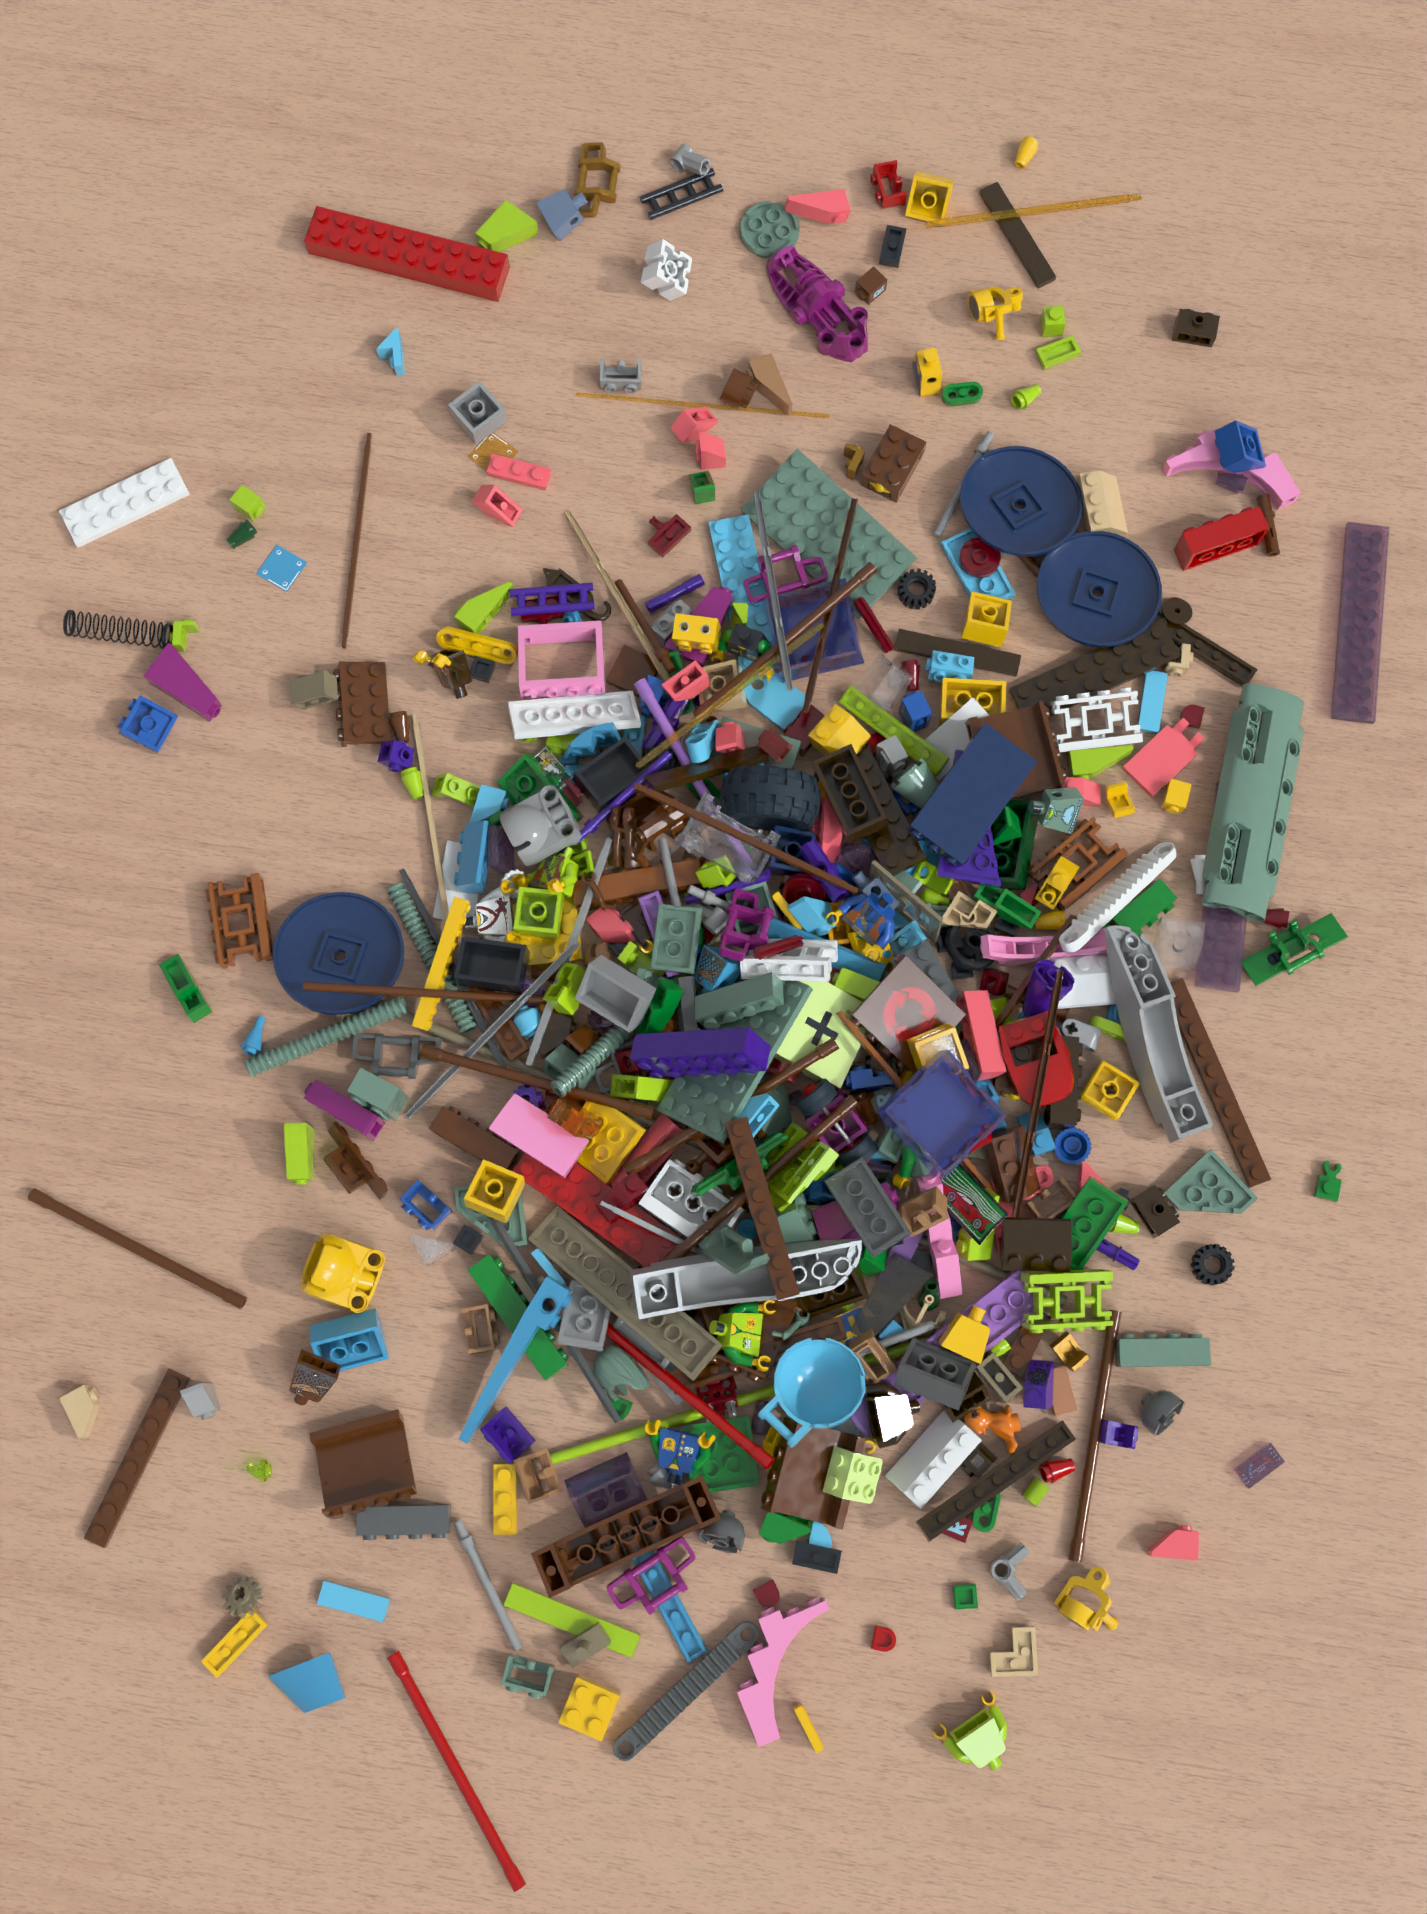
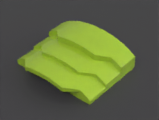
M792 1122L783 1133L788 1138L771 1149L764 1158L768 1165H772L802 1139L807 1132ZM816 1140L767 1183L774 1207L782 1212L800 1193L808 1188L813 1180H818L827 1172L839 1154L822 1141Z

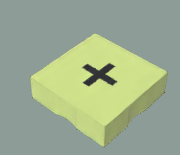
M800 981L809 985L813 991L774 1058L790 1065L833 1037L840 1049L824 1059L818 1060L801 1072L815 1081L826 1078L834 1089H839L861 1044L836 1013L842 1011L849 1020L851 1016L846 1011L854 1012L862 1001L825 981ZM862 1027L857 1028L865 1037L866 1031Z

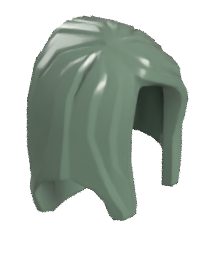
M609 1345L597 1353L593 1363V1373L603 1389L614 1401L619 1400L612 1391L615 1386H617L623 1396L628 1394L626 1384L636 1390H643L649 1387L650 1382L644 1371L622 1348Z

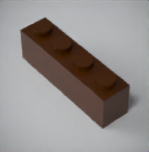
M442 1106L429 1127L433 1133L480 1161L484 1159L510 1170L520 1154L515 1146L506 1140L503 1142L498 1139V1135L490 1131L489 1128L486 1131L479 1128L480 1123L470 1117L467 1120L460 1116L461 1112L450 1106L447 1109Z

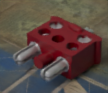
M734 1376L695 1389L697 1396L721 1416L725 1414V1410H728L729 1417L733 1418L731 1409L734 1418L737 1416L735 1408L739 1406Z

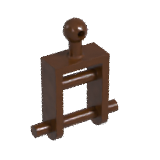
M760 1129L755 1136L763 1141L767 1134ZM699 1133L691 1138L702 1149V1153L696 1159H691L687 1162L686 1171L692 1175L700 1174L702 1165L708 1158H712L721 1167L734 1159L730 1142L725 1140L724 1144L714 1140L724 1149L718 1156L704 1143L709 1138L708 1136Z

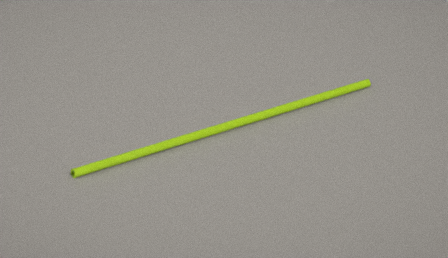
M929 1336L920 1338V1339H918V1340L924 1341V1340L927 1339ZM910 1342L886 1349L889 1358L894 1359L904 1356ZM873 1353L863 1356L869 1366L880 1363ZM774 1384L737 1395L738 1406L775 1396ZM695 1409L659 1419L661 1421L659 1430L665 1427L673 1428L705 1417ZM656 1421L650 1422L651 1425L655 1426ZM646 1424L550 1453L552 1463L554 1465L647 1436L649 1434L645 1431Z

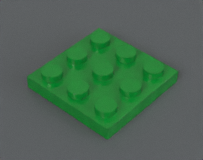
M749 1416L726 1419L753 1442ZM711 1422L682 1426L684 1432L700 1436L705 1431L707 1439H710L712 1435L715 1436V1440L711 1444L710 1459L699 1470L689 1474L690 1480L703 1475L710 1493L760 1485L756 1461Z

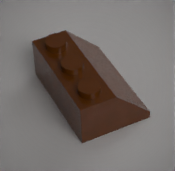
M1023 1124L993 1133L992 1142L985 1145L997 1195L1000 1196V1201L1008 1204L1014 1202L1026 1138V1130ZM1032 1153L1023 1199L1028 1198L1040 1189Z

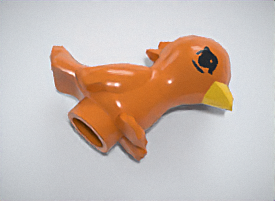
M1009 1405L1005 1406L1004 1411L992 1413L987 1412L980 1406L964 1416V1422L967 1427L976 1431L979 1435L981 1433L986 1435L985 1429L989 1428L995 1435L1005 1440L1008 1454H1014L1018 1446L1014 1438V1432L1021 1431L1018 1414H1011Z

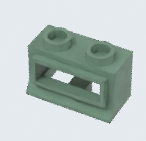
M510 1654L501 1685H505V1689L508 1691L519 1693V1690L528 1692V1696L541 1699L542 1696L546 1697L548 1694L555 1665ZM513 1666L546 1675L544 1686L511 1678Z

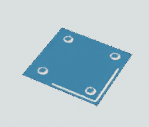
M276 545L256 574L287 592L307 562Z

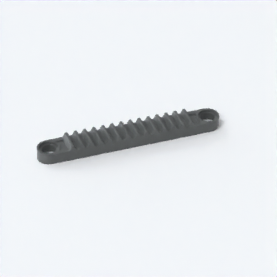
M748 1621L737 1625L617 1738L613 1748L615 1756L619 1760L629 1761L648 1745L652 1739L663 1731L667 1725L756 1642L758 1638L756 1626ZM749 1627L752 1629L753 1637L750 1640L746 1641L740 1637L742 1628ZM623 1741H627L632 1745V1751L627 1755L619 1751V1744Z

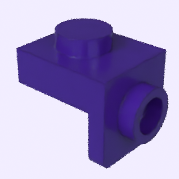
M1103 1420L1099 1443L1130 1449L1136 1448L1138 1426Z

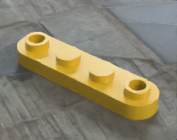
M450 626L442 627L436 635L437 643L445 649L464 650L465 654L503 664H512L518 657L517 646L508 641ZM506 649L510 650L511 654L507 653Z

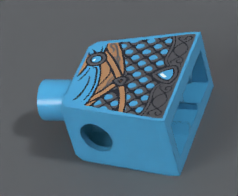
M704 945L695 974V980L704 986L701 994L734 984L741 972L740 963L737 960L721 956L719 954L720 948Z

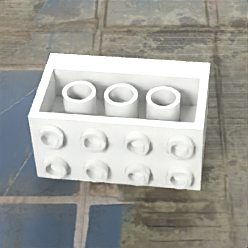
M669 1159L640 1200L639 1206L645 1212L687 1239L708 1220V1214L712 1215L718 1212L733 1197H730V1199L724 1197L723 1191L717 1186L700 1196L691 1195L692 1186L704 1178L698 1173L692 1175L686 1171V1165L675 1159L673 1162ZM678 1188L680 1195L671 1196V1190ZM697 1201L698 1208L690 1209L689 1202ZM739 1207L711 1233L721 1230L725 1225L734 1228L743 1214V1209ZM700 1241V1242L696 1245V1247H698L699 1249H700L699 1246H700V1244H701L702 1241Z

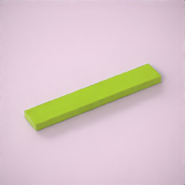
M850 685L838 701V703L886 739L896 735L906 753L918 763H920L918 759L922 757L934 775L938 776L950 760L949 757L854 686Z
M512 1583L504 1606L574 1635L580 1634L599 1622L611 1639L610 1645L606 1648L630 1658L633 1657L641 1636L638 1633L515 1583Z

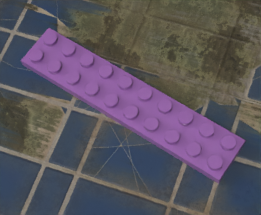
M1024 1271L1012 1272L960 1312L968 1317L973 1305L986 1310L981 1323L990 1328V1333L984 1353L1022 1325V1322H1025L1023 1318L1024 1313H1033V1292L1023 1291L1024 1282L1021 1281V1272ZM953 1318L923 1341L962 1356L938 1343ZM902 1358L896 1362L897 1368L899 1367ZM897 1372L877 1383L897 1388L900 1393L908 1396L909 1401L916 1399L921 1403L926 1399L921 1395L894 1385ZM863 1397L860 1406L851 1416V1419L865 1437H872Z

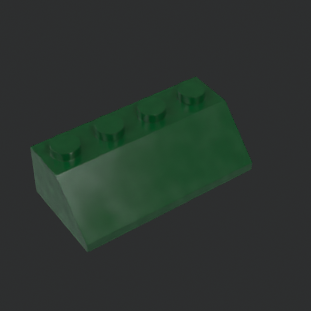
M1009 800L1005 806L1009 807L1018 816L1022 837L993 845L995 859H997L998 875L1001 881L1000 888L1026 889L1038 823L1036 814L1029 813L1028 806L1030 801Z

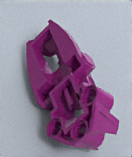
M787 246L772 253L767 261L766 271L773 290L796 324L801 326L809 321L816 329L819 353L851 363L868 351V312L863 307H855L851 310L841 299L845 295V289L840 281L836 279L832 281L811 261L798 254L794 246ZM789 267L793 271V275L797 278L795 287L779 273L780 270ZM846 320L848 329L851 332L848 335H845L843 331L837 334L832 327L835 328L839 322Z

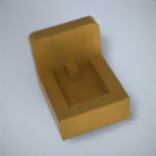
M1067 1331L1049 1345L1062 1364L1073 1372L1081 1368L1089 1359L1088 1354L1081 1350Z

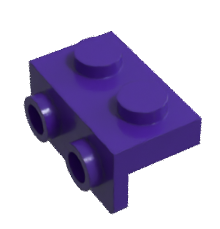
M507 1406L480 1429L484 1438L495 1447L500 1457L506 1460L508 1464H511L536 1441Z

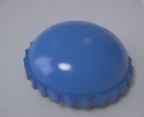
M1076 1127L1065 1128L1055 1138L1054 1144L1056 1149L1054 1150L1061 1162L1076 1165L1088 1158L1091 1142L1084 1130L1082 1131Z

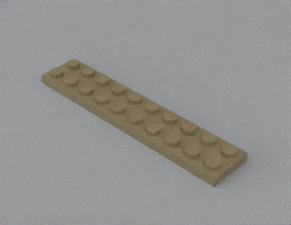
M559 1206L553 1209L528 1238L533 1245L540 1249V1251L692 1381L695 1380L722 1348V1344L683 1311L638 1319L631 1293L632 1285L629 1271L634 1269Z

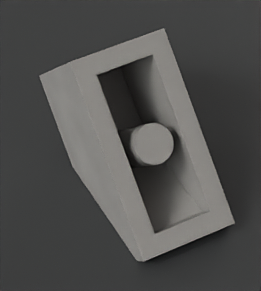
M200 1383L180 1391L193 1417H201L202 1420L215 1416L214 1412L220 1410L213 1383Z

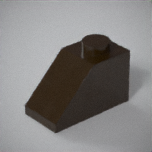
M551 1013L542 1038L541 1059L549 1056L561 1043L563 1045L567 1044L565 1038L576 1031L577 1022H573V1016Z

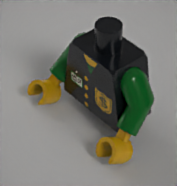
M735 624L734 629L730 628L722 632L718 652H714L711 662L715 658L720 659V663L724 662L726 658L725 651L755 661L772 645L764 633ZM773 659L758 674L760 680L764 675L767 677V682L773 677L774 670L771 668L773 666Z

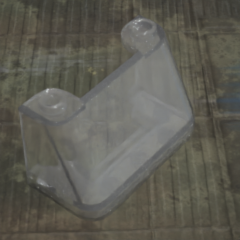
M706 792L703 794L695 810L775 848L781 835L772 830L768 835L762 834L763 830L761 829L757 832L751 830L720 812L721 806L717 805L715 807L712 803L713 796ZM692 817L688 820L679 837L681 846L684 849L698 853L738 876L742 882L747 884L756 882L770 857L769 854Z

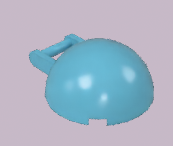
M811 1338L795 1343L779 1359L774 1373L776 1396L759 1412L758 1417L761 1420L765 1419L788 1441L787 1445L790 1448H793L812 1428H830L845 1422L860 1406L866 1390L865 1371L859 1358L843 1343L830 1338H826V1340H811ZM779 1404L789 1417L803 1425L795 1434L771 1413Z

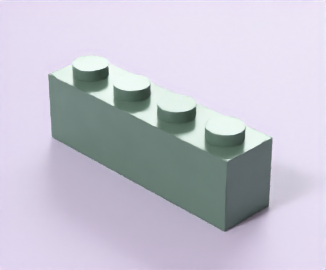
M773 972L695 996V1020L708 1029L727 1022H734L746 1016H753L765 1010H773L775 1007L784 1005L783 981Z
M1134 1334L1121 1335V1339L1116 1340V1367L1211 1366L1210 1338H1203L1202 1334H1189V1338H1180V1334H1166V1338L1159 1339L1157 1334H1144V1339H1135Z

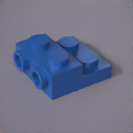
M140 695L137 700L132 699L127 708L131 711L127 718L123 716L117 727L121 729L119 734L158 753L178 715Z
M866 1066L854 1067L853 1071L847 1073L844 1080L845 1090L849 1089L851 1095L860 1090H865V1092L877 1091L888 1086L893 1088L895 1086L885 1072L877 1073L873 1077L872 1068L866 1069Z

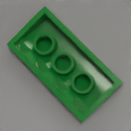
M525 753L497 781V784L502 790L506 791L507 796L515 805L537 794L545 786L552 785L556 787L568 804L576 822L578 823L584 817L532 754ZM555 796L550 797L548 801L553 800Z

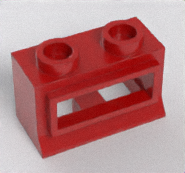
M897 160L874 164L873 173L870 174L872 186L876 185L877 189L875 191L876 202L881 203L882 209L898 205L905 206L907 193L901 190L902 178L901 176L898 177L896 173ZM887 177L893 194L888 196L885 195L881 179Z

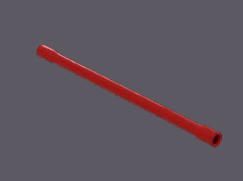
M608 1323L607 1337L744 1449L763 1468L767 1470L772 1465L775 1458L747 1438Z
M400 1651L395 1652L387 1657L392 1669L403 1684L502 1866L510 1886L514 1892L518 1891L526 1885L525 1880L508 1854L412 1678Z

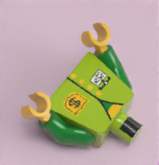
M768 1300L764 1304H759V1302L740 1303L730 1308L728 1314H721L719 1321L713 1320L709 1327L710 1333L717 1335V1340L722 1344L721 1349L724 1350L726 1356L734 1364L753 1367L754 1365L761 1372L769 1369L760 1364L761 1361L770 1362L771 1359L768 1356H761L759 1359H755L759 1357L763 1314L759 1312L764 1311L766 1314H773L775 1311H768L766 1304H772L775 1301Z

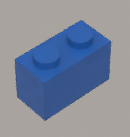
M913 691L903 696L899 715L904 725L917 732L928 727L932 711L922 691L917 693Z

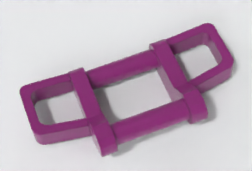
M797 545L790 546L788 550L771 555L772 563L792 557L799 578L798 581L776 587L777 595L801 588L803 590L808 589L828 579L823 559L815 557L801 561ZM763 555L757 557L760 574L745 579L743 582V587L750 604L771 600ZM818 564L823 575L808 581L804 567ZM762 580L767 594L753 597L748 585Z
M735 889L731 904L727 909L728 918L725 930L722 931L720 937L719 954L721 956L743 961L747 950H753L756 947L768 944L769 938L767 934L770 921L773 919L775 912L768 907L758 909L759 896L757 894ZM739 898L753 904L752 909L735 904L736 899ZM736 919L752 924L761 923L759 934L748 936L735 932ZM725 944L743 948V951L738 952L725 947Z
M683 1536L665 1546L659 1547L655 1554L634 1568H628L622 1575L606 1586L608 1594L618 1609H623L641 1600L644 1608L651 1615L661 1604L682 1591L684 1593L689 1589L680 1572L691 1564L696 1556ZM681 1543L690 1555L676 1567L667 1551ZM662 1560L676 1584L650 1601L636 1577ZM627 1579L636 1595L625 1601H619L613 1592V1588Z

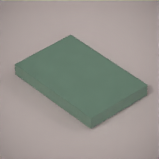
M666 904L658 905L650 969L688 974L695 973L702 908Z

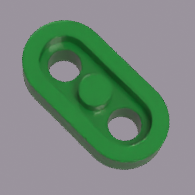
M977 382L948 384L943 389L942 400L948 406L975 404L981 400L983 388Z
M1000 1493L973 1511L972 1524L978 1531L989 1532L994 1528L1001 1499ZM983 1515L986 1516L987 1522L980 1524L979 1518Z

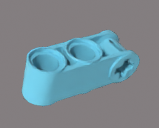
M718 720L704 724L696 722L691 734L685 741L692 763H700L709 758L716 745V728H720Z

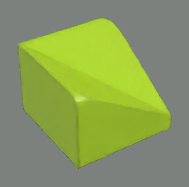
M733 602L731 628L734 629L735 624L747 627V603Z

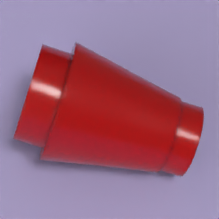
M1071 1458L1045 1461L1040 1465L1039 1470L1043 1481L1053 1484L1074 1472L1075 1465Z

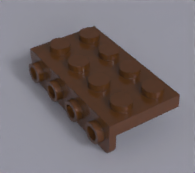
M339 661L337 669H334L333 675L337 677L338 700H336L339 701V708L336 709V720L340 721V728L337 730L338 741H341L342 747H347V744H381L382 742L391 741L385 662Z

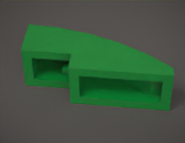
M980 884L971 898L976 902L981 900L997 910L996 916L1028 930L1033 927L1041 914L1040 910L1006 888L1001 890L995 886Z
M179 954L159 964L175 996L179 999L185 1013L193 1023L213 1012Z
M659 979L654 998L650 1002L642 1023L637 1026L635 1034L661 1033L665 1028L683 992L675 980Z

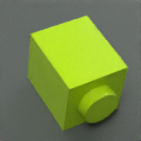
M1064 305L1043 307L1040 317L1042 338L1063 335L1066 325Z
M241 485L229 499L233 508L251 521L260 517L266 507L262 498L244 485Z

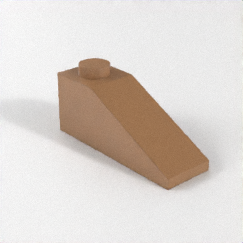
M772 353L749 360V369L746 370V373L752 376V381L757 383L756 389L788 416L792 415V402Z

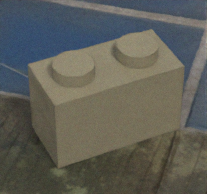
M316 670L313 674L300 675L297 679L291 680V705L306 710L338 700L337 677L328 673L327 670Z
M994 1352L989 1353L982 1359L981 1364H976V1372L1002 1403L1008 1402L1023 1389Z

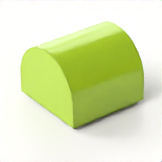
M1035 1477L1021 1496L1035 1507L1049 1491V1487Z

